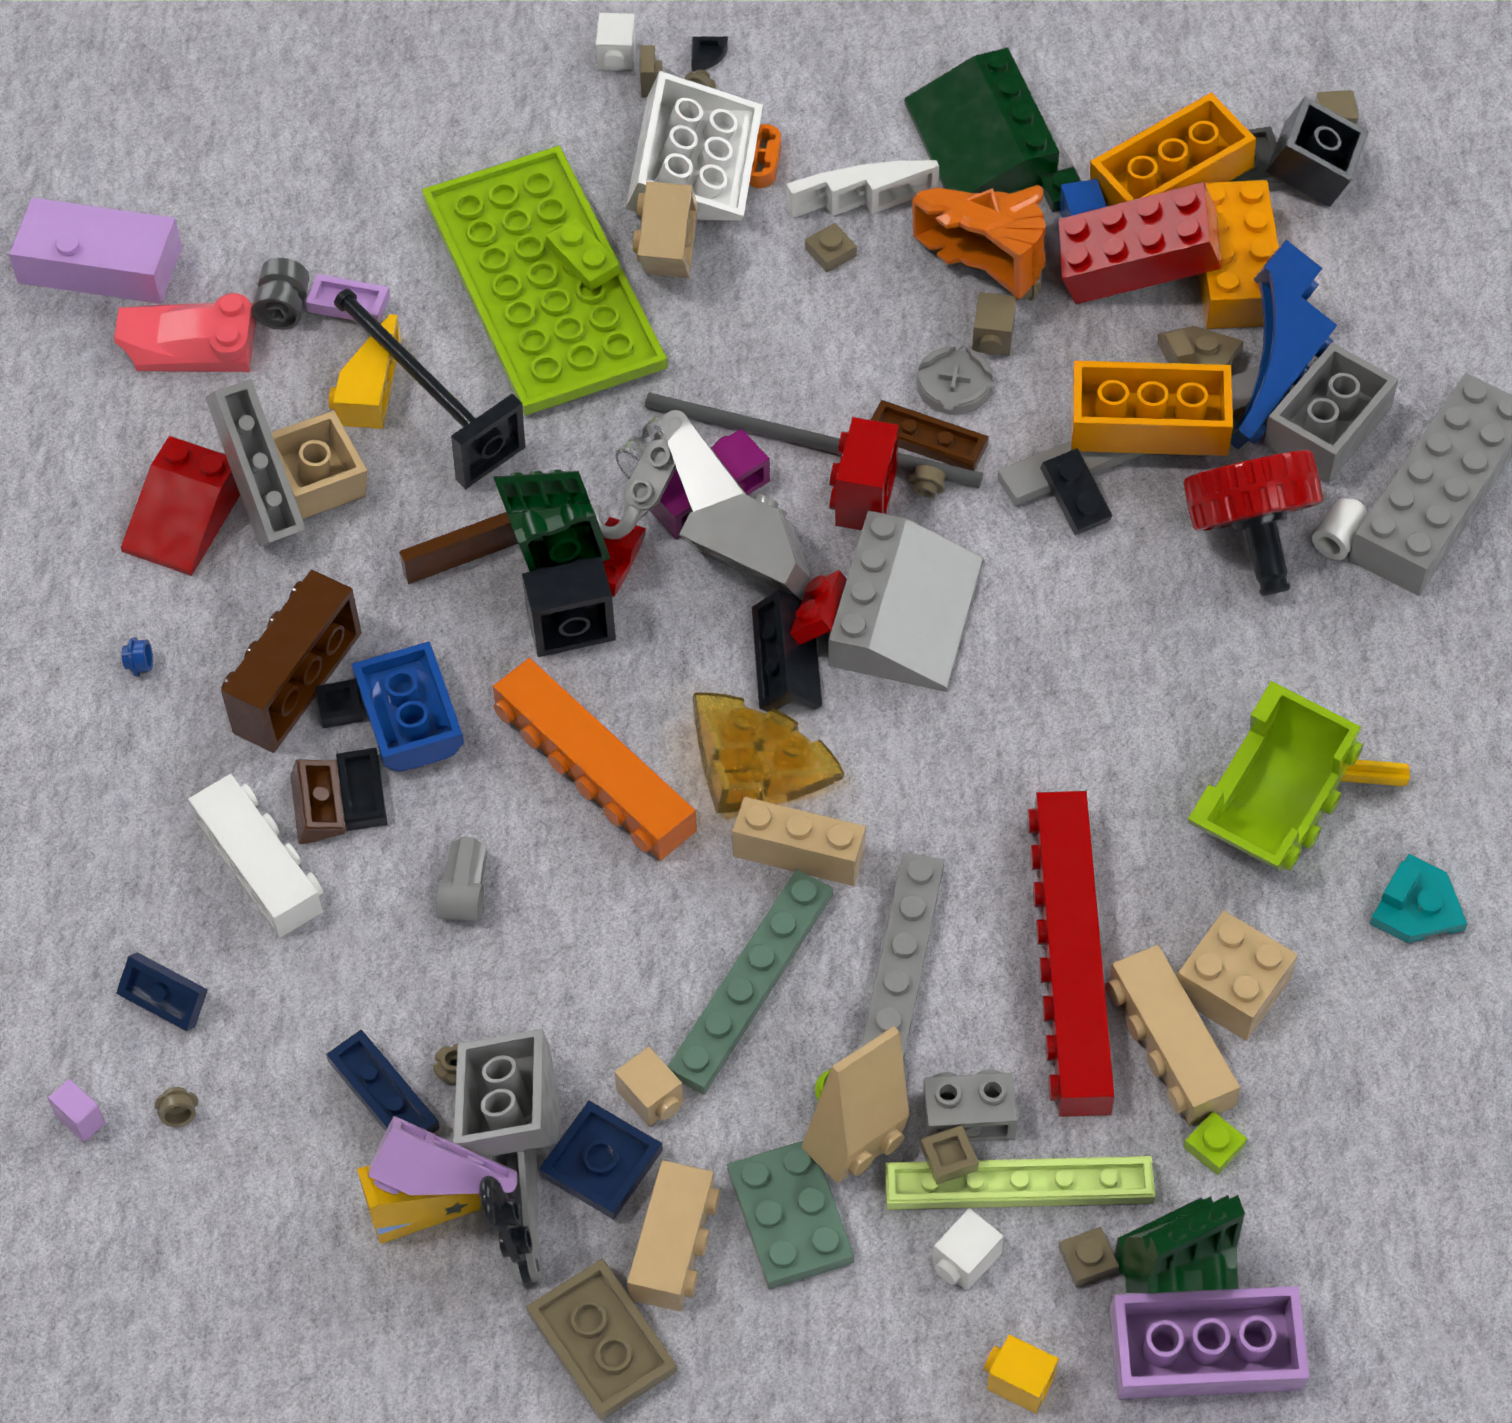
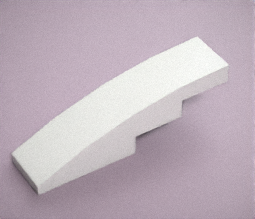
M936 160L890 161L862 164L822 172L786 184V209L791 217L795 218L826 206L830 214L835 216L866 204L871 214L912 200L920 191L938 188L939 164Z

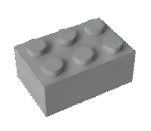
M1332 342L1269 415L1263 445L1278 454L1310 450L1314 455L1319 477L1330 482L1392 408L1399 379Z

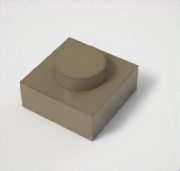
M640 45L641 97H648L659 71L663 72L662 60H655V45Z
M836 223L805 239V250L825 272L857 256V246Z
M963 1125L921 1138L920 1147L936 1185L978 1171L979 1162Z
M1101 1227L1059 1242L1058 1249L1076 1288L1118 1273L1119 1265Z

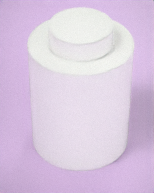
M1338 499L1312 535V542L1315 548L1328 558L1334 560L1344 559L1352 548L1356 531L1368 515L1365 506L1355 499Z

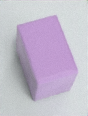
M70 1079L47 1097L55 1116L83 1143L105 1125L98 1105Z

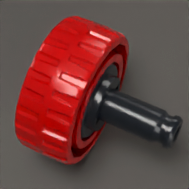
M1298 450L1225 465L1186 477L1183 484L1193 528L1196 531H1208L1230 526L1233 527L1234 531L1245 529L1255 577L1260 584L1259 594L1267 596L1289 591L1291 586L1290 583H1287V568L1276 522L1286 520L1288 513L1310 508L1322 502L1323 495L1320 477L1313 453L1310 450Z

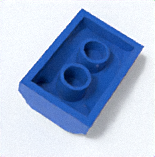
M430 641L351 664L380 751L381 760L385 767L398 772L407 771L445 760L454 756L459 751V748L464 744L463 734Z

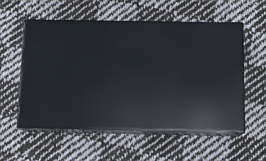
M377 747L337 753L336 759L346 831L388 825Z

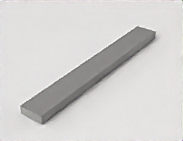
M1260 365L1232 376L1233 418L1243 414L1251 398ZM1071 441L998 470L997 478L1015 506L1052 492L1040 467L1044 461L1071 451ZM1080 452L1091 475L1146 454Z

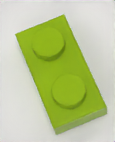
M577 218L546 235L547 246L590 291L621 274L620 263Z

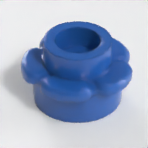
M137 637L129 639L128 645L122 647V663L125 670L130 669L134 676L139 677L140 672H150L153 668L152 647L148 639L138 640Z

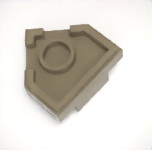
M1196 326L1158 334V346L1168 363L1230 365L1243 352V340Z

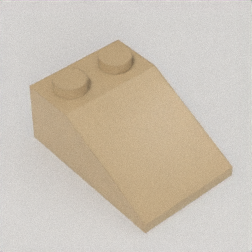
M891 1027L833 1065L830 1069L801 1148L837 1183L852 1173L855 1176L862 1174L871 1165L874 1158L881 1153L885 1155L891 1154L904 1140L905 1136L902 1132L909 1118L901 1036L897 1028Z

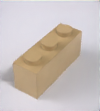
M744 797L732 831L733 857L794 872L797 869L810 876L855 886L865 854L866 826Z
M661 1160L627 1281L628 1295L632 1301L682 1312L685 1298H693L699 1271L693 1270L697 1255L704 1257L710 1235V1230L704 1229L707 1216L716 1215L721 1190L716 1189L714 1186V1171Z

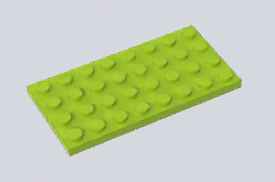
M560 145L421 189L426 207L515 396L522 402L525 416L668 368L667 357L622 268L621 274L590 291L547 246L546 235L577 218L617 260Z

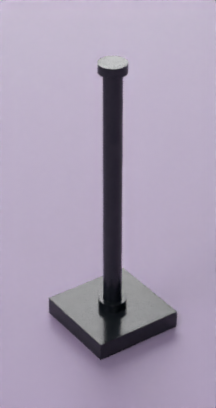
M344 289L336 296L334 305L340 311H346L463 427L451 435L455 478L465 490L526 448L523 405L513 393L475 418L357 301V295L351 289Z

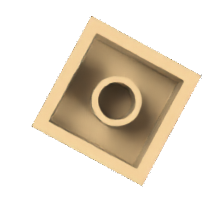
M646 181L645 193H639L637 215L641 216V230H634L632 250L636 253L637 262H641L645 274L690 278L698 203L692 185Z
M334 410L271 432L302 519L366 496L368 470Z
M1223 910L1179 970L1177 978L1196 1011L1247 1041L1291 980L1298 954Z

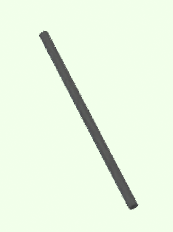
M650 392L646 397V408L667 413L672 410H679L688 418L737 430L742 428L745 432L838 454L840 438ZM898 453V469L914 472L917 465H929L942 470L946 475L944 480L976 488L981 487L983 473Z

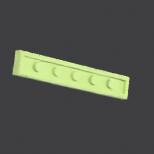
M1152 1156L978 1160V1171L937 1185L927 1162L885 1163L887 1210L1153 1204L1155 1201Z

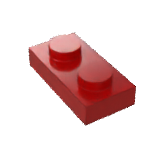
M840 570L825 577L819 575L806 585L804 597L796 612V619L790 632L799 645L832 630L847 581Z

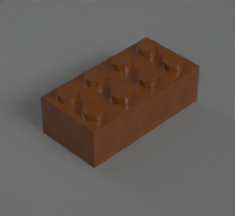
M312 569L303 581H298L294 585L288 601L280 611L273 613L268 621L265 632L258 641H253L249 645L244 660L235 672L231 671L225 677L222 683L221 693L233 734L275 753L316 697V686L324 685L362 634L354 593L351 587Z

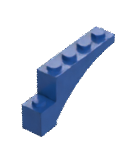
M1287 239L1273 253L1253 279L1259 284L1264 320L1263 349L1259 373L1251 398L1241 419L1232 431L1230 444L1237 450L1248 441L1255 444L1261 438L1267 427L1264 423L1265 419L1287 396L1285 393L1291 385H1296L1310 369L1308 363L1314 356L1319 358L1329 345L1334 342L1329 336L1337 327V324L1306 301L1319 284L1314 279L1323 268Z

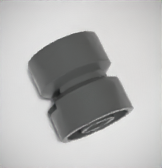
M273 258L264 262L251 309L253 317L262 325L272 329L286 330L298 325L304 305L302 300L306 296L310 280L307 269L297 261L288 258Z

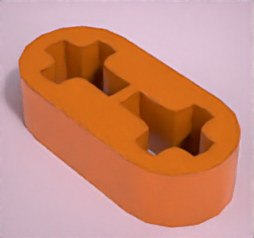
M759 125L749 185L755 188L768 187L775 182L781 155V133L773 125ZM763 140H768L766 149L760 148ZM759 163L765 164V168L762 169V172H756L758 170Z

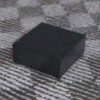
M356 679L316 686L323 729L363 721Z

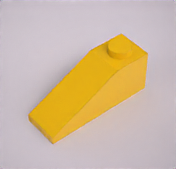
M389 314L381 325L401 343L398 315ZM371 336L340 370L337 386L330 388L329 409L335 410L343 426L384 428L397 361Z

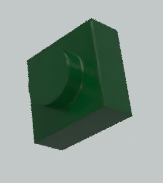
M1074 167L1039 176V186L1043 188V195L1052 212L1059 211L1061 184L1081 181Z

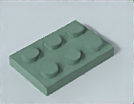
M803 1141L727 1164V1171L768 1289L854 1263V1254L823 1169L801 1148Z

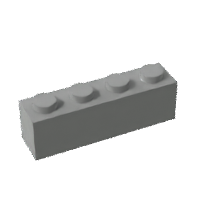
M252 379L216 390L206 396L207 405L259 547L306 530Z

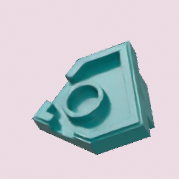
M1408 853L1406 859L1401 861L1384 890L1381 901L1374 911L1369 924L1406 943L1424 940L1426 936L1444 932L1452 934L1465 931L1468 923L1448 873Z

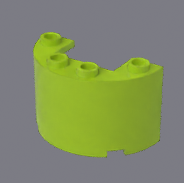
M1270 681L1250 714V731L1216 787L1210 784L1206 787L1188 817L1189 824L1280 872L1285 869L1291 871L1300 857L1302 848L1305 847L1310 850L1317 841L1322 827L1318 826V823L1323 814L1331 815L1341 799L1342 793L1337 791V788L1348 765L1353 766L1364 746L1363 743L1358 741L1361 726Z

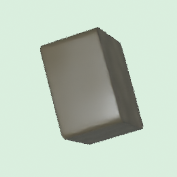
M1354 91L1317 92L1315 102L1357 125L1359 115Z

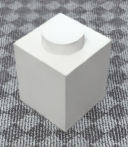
M599 13L596 37L598 70L633 71L636 48L635 14Z
M969 1208L934 1245L932 1262L935 1265L934 1269L947 1283L951 1285L957 1283L965 1291H968L1002 1254L1004 1236Z

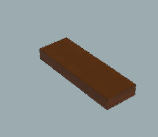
M884 400L880 401L871 418L873 421L899 425V448L964 469L975 471L988 446L989 436Z
M507 512L403 549L399 553L403 574L409 585L514 546L518 542Z

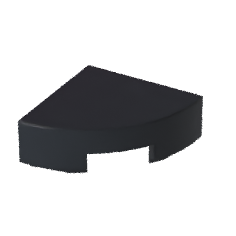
M692 36V72L698 69L706 70L718 64L727 53L728 37Z

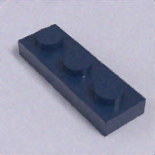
M362 1029L326 1054L329 1064L385 1131L393 1116L431 1133L440 1129L439 1121Z

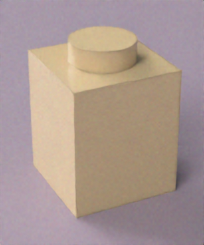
M649 1046L615 1071L617 1092L649 1127L660 1119L665 1121L671 1118L681 1107L683 1102L682 1082Z

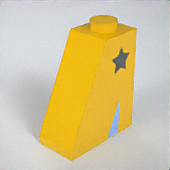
M370 1165L357 1169L366 1204L380 1244L482 1209L479 1193L408 1195L399 1191L398 1194H391L377 1187L374 1184L375 1179L368 1177Z

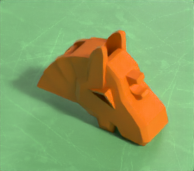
M1036 185L1013 194L999 191L994 192L993 188L982 193H969L944 188L920 191L912 199L913 237L929 250H940L937 256L947 264L962 262L966 266L985 270L993 279L1020 299L1028 292L1032 285L1035 286L1046 264V254L1044 251L1046 223L1044 221V214L1038 206L1043 199V188Z

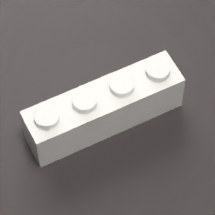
M229 774L188 798L194 820L279 938L323 913L319 896L324 892L320 883L312 872L305 875L299 865L302 862L291 843L288 842L283 845L277 836L280 832L276 823L268 813L261 815L257 810L258 801L247 784L240 786L233 775Z

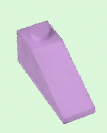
M393 1116L370 1163L368 1176L375 1179L374 1184L377 1187L391 1194H398L399 1191L408 1195L479 1193V1184L485 1176L495 1177L505 1193L514 1192L517 1186V1171Z

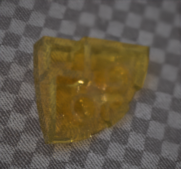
M694 692L693 708L698 745L704 774L716 813L739 812L744 797L779 804L813 793L843 779L844 772L830 749L820 739L812 743L798 732V722L786 714L773 708L767 714L747 708L744 705V699L737 696Z

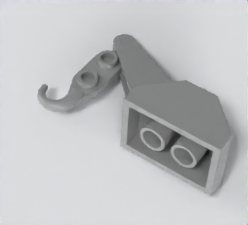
M672 410L666 413L661 422L664 433L662 438L651 442L645 448L625 488L624 514L620 522L612 527L604 525L600 519L601 506H594L593 510L603 537L612 540L628 535L637 522L659 503L677 468L693 511L686 519L679 535L698 552L801 600L805 587L811 580V576L795 527L786 518L787 512L778 507V502L763 494L758 493L755 499L746 495L692 424L691 420L679 410Z

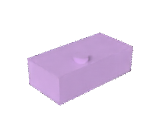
M32 197L9 256L17 281L21 284L162 304L181 252L182 244L174 217Z
M1299 1286L1120 1294L1113 1297L1110 1306V1319L1118 1399L1300 1391L1309 1379Z

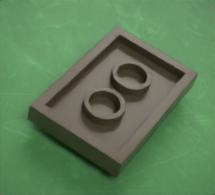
M603 1258L526 1306L527 1314L600 1421L678 1372L677 1364Z

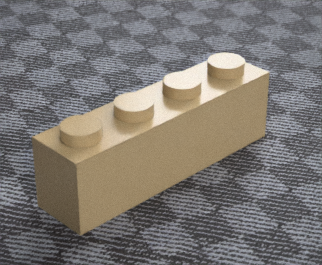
M1155 945L1112 963L1110 978L1106 984L1109 996L1116 1006L1121 1005L1127 1015L1126 1022L1129 1032L1135 1041H1142L1148 1052L1146 1055L1148 1065L1154 1076L1157 1078L1161 1076L1168 1088L1167 1097L1175 1113H1182L1188 1125L1191 1126L1205 1120L1212 1111L1219 1114L1235 1107L1241 1087L1160 946Z

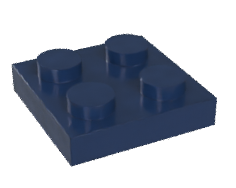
M589 1100L541 1165L539 1172L542 1178L614 1220L662 1153L663 1145L660 1141Z

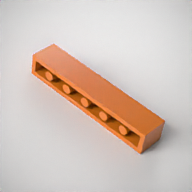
M530 657L493 685L495 699L493 707L499 718L506 724L512 722L520 730L523 739L531 748L541 749L547 755L551 766L559 774L563 775L566 773L572 778L578 791L584 798L589 801L594 799L603 807V812L608 820L617 827L622 825L630 833L633 842L642 852L647 853L650 851L661 861L697 832L696 810Z

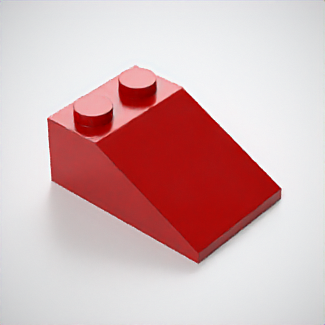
M168 436L150 465L121 544V551L192 576L240 497V492L226 454Z

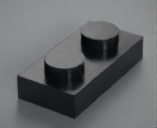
M1078 448L1042 463L1040 469L1074 535L1110 521L1113 515Z

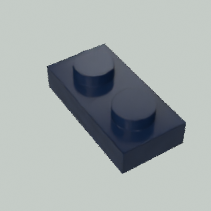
M137 952L128 956L116 994L188 1031L196 1027L208 989Z

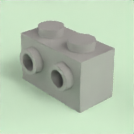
M988 1069L980 1071L975 1075L958 1076L952 1072H942L932 1077L924 1078L923 1104L926 1136L963 1125L970 1142L1015 1139L1017 1112L1012 1072L1001 1073L998 1070Z

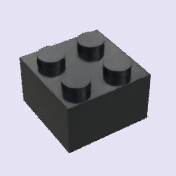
M1305 96L1284 123L1266 172L1330 207L1351 182L1369 131Z
M601 556L591 559L581 558L572 563L554 567H539L531 572L522 573L527 618L537 657L616 640L612 594Z

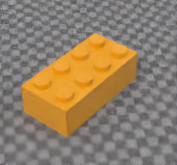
M1211 92L1091 160L1090 180L1098 179L1107 207L1190 186L1193 183L1229 182L1254 167L1256 138Z
M1268 181L1205 183L1217 209L1222 269L1198 274L1206 329L1264 327L1259 284L1253 279L1279 248Z
M1074 360L1071 388V450L1078 448L1079 452L1229 455L1233 430L1231 365Z

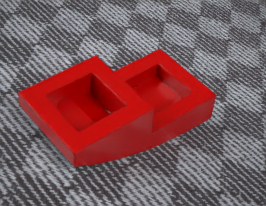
M609 517L604 525L612 527L617 525L620 520ZM636 525L628 535L620 539L610 540L604 538L611 559L603 561V565L613 597L616 596L638 554L646 534V528Z

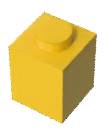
M1008 1334L1002 1348L994 1345L984 1365L983 1370L989 1373L987 1390L1037 1414L1056 1376L1059 1358Z

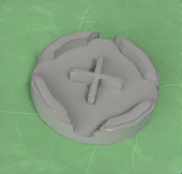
M956 346L943 347L932 351L922 359L917 373V392L922 401L935 411L948 415L966 414L977 410L987 402L993 386L992 369L987 360L974 350L966 348V351L956 350Z

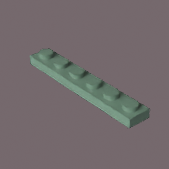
M797 869L795 870L667 1066L682 1084L703 1095L706 1094L832 898V886Z

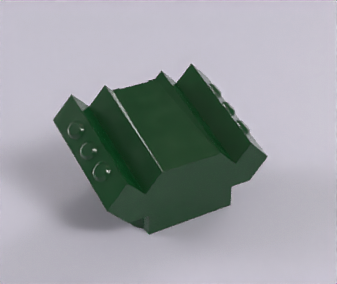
M555 469L547 473L531 471L529 474L515 472L507 476L493 477L529 572L539 567H554L572 563L581 558L591 559L601 556L602 561L611 559L578 470L562 471L561 469Z
M1227 1195L1214 1202L1211 1196L1204 1200L1201 1197L1118 1237L1114 1256L1119 1265V1273L1125 1274L1126 1293L1150 1294L1239 1289L1237 1245L1245 1216L1239 1196L1236 1195L1229 1198Z

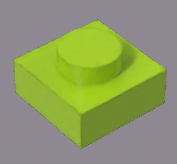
M1212 1111L1185 1140L1183 1148L1216 1175H1219L1246 1146L1248 1138Z

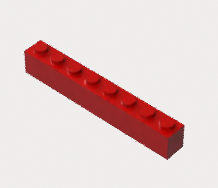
M1087 791L1036 792L1035 808L1027 809L1028 834H1036V845H1030L1031 870H1039V882H1033L1034 907H1042V919L1036 920L1037 945H1045L1046 956L1039 958L1040 983H1048L1049 996H1042L1043 1022H1051L1052 1035L1045 1036L1046 1061H1054L1055 1074H1049L1048 1076L1049 1100L1057 1101L1059 1117L1111 1115L1115 1095Z

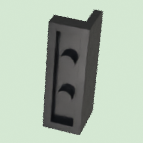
M780 589L752 606L759 709L771 714L794 700L816 710L822 706L817 639L814 638L799 645L792 637L790 632L802 600Z

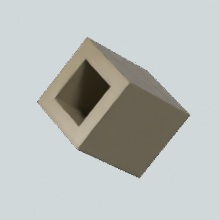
M979 292L973 327L972 350L988 355L1010 356L1017 297Z

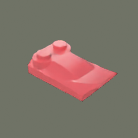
M231 293L220 297L215 303L119 307L114 343L119 345L128 354L135 365L136 371L250 372L256 319L253 317L251 310L253 303H250L247 297L242 294Z

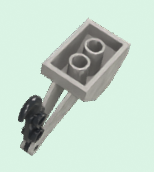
M543 1029L458 1044L453 1143L506 1167L508 1165L505 1154L518 1153L522 1227L520 1225L518 1202L513 1196V1192L505 1193L499 1181L493 1176L483 1177L479 1184V1196L484 1217L491 1229L498 1228L501 1253L504 1258L510 1257L514 1279L518 1285L541 1281L542 1278L538 1231L537 1148L546 1147L560 1141L561 1106L550 1045Z

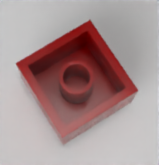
M852 417L849 431L841 432L838 445V455H841L839 463H833L829 485L833 486L829 509L835 510V526L862 531L868 511L887 514L897 475L899 425Z

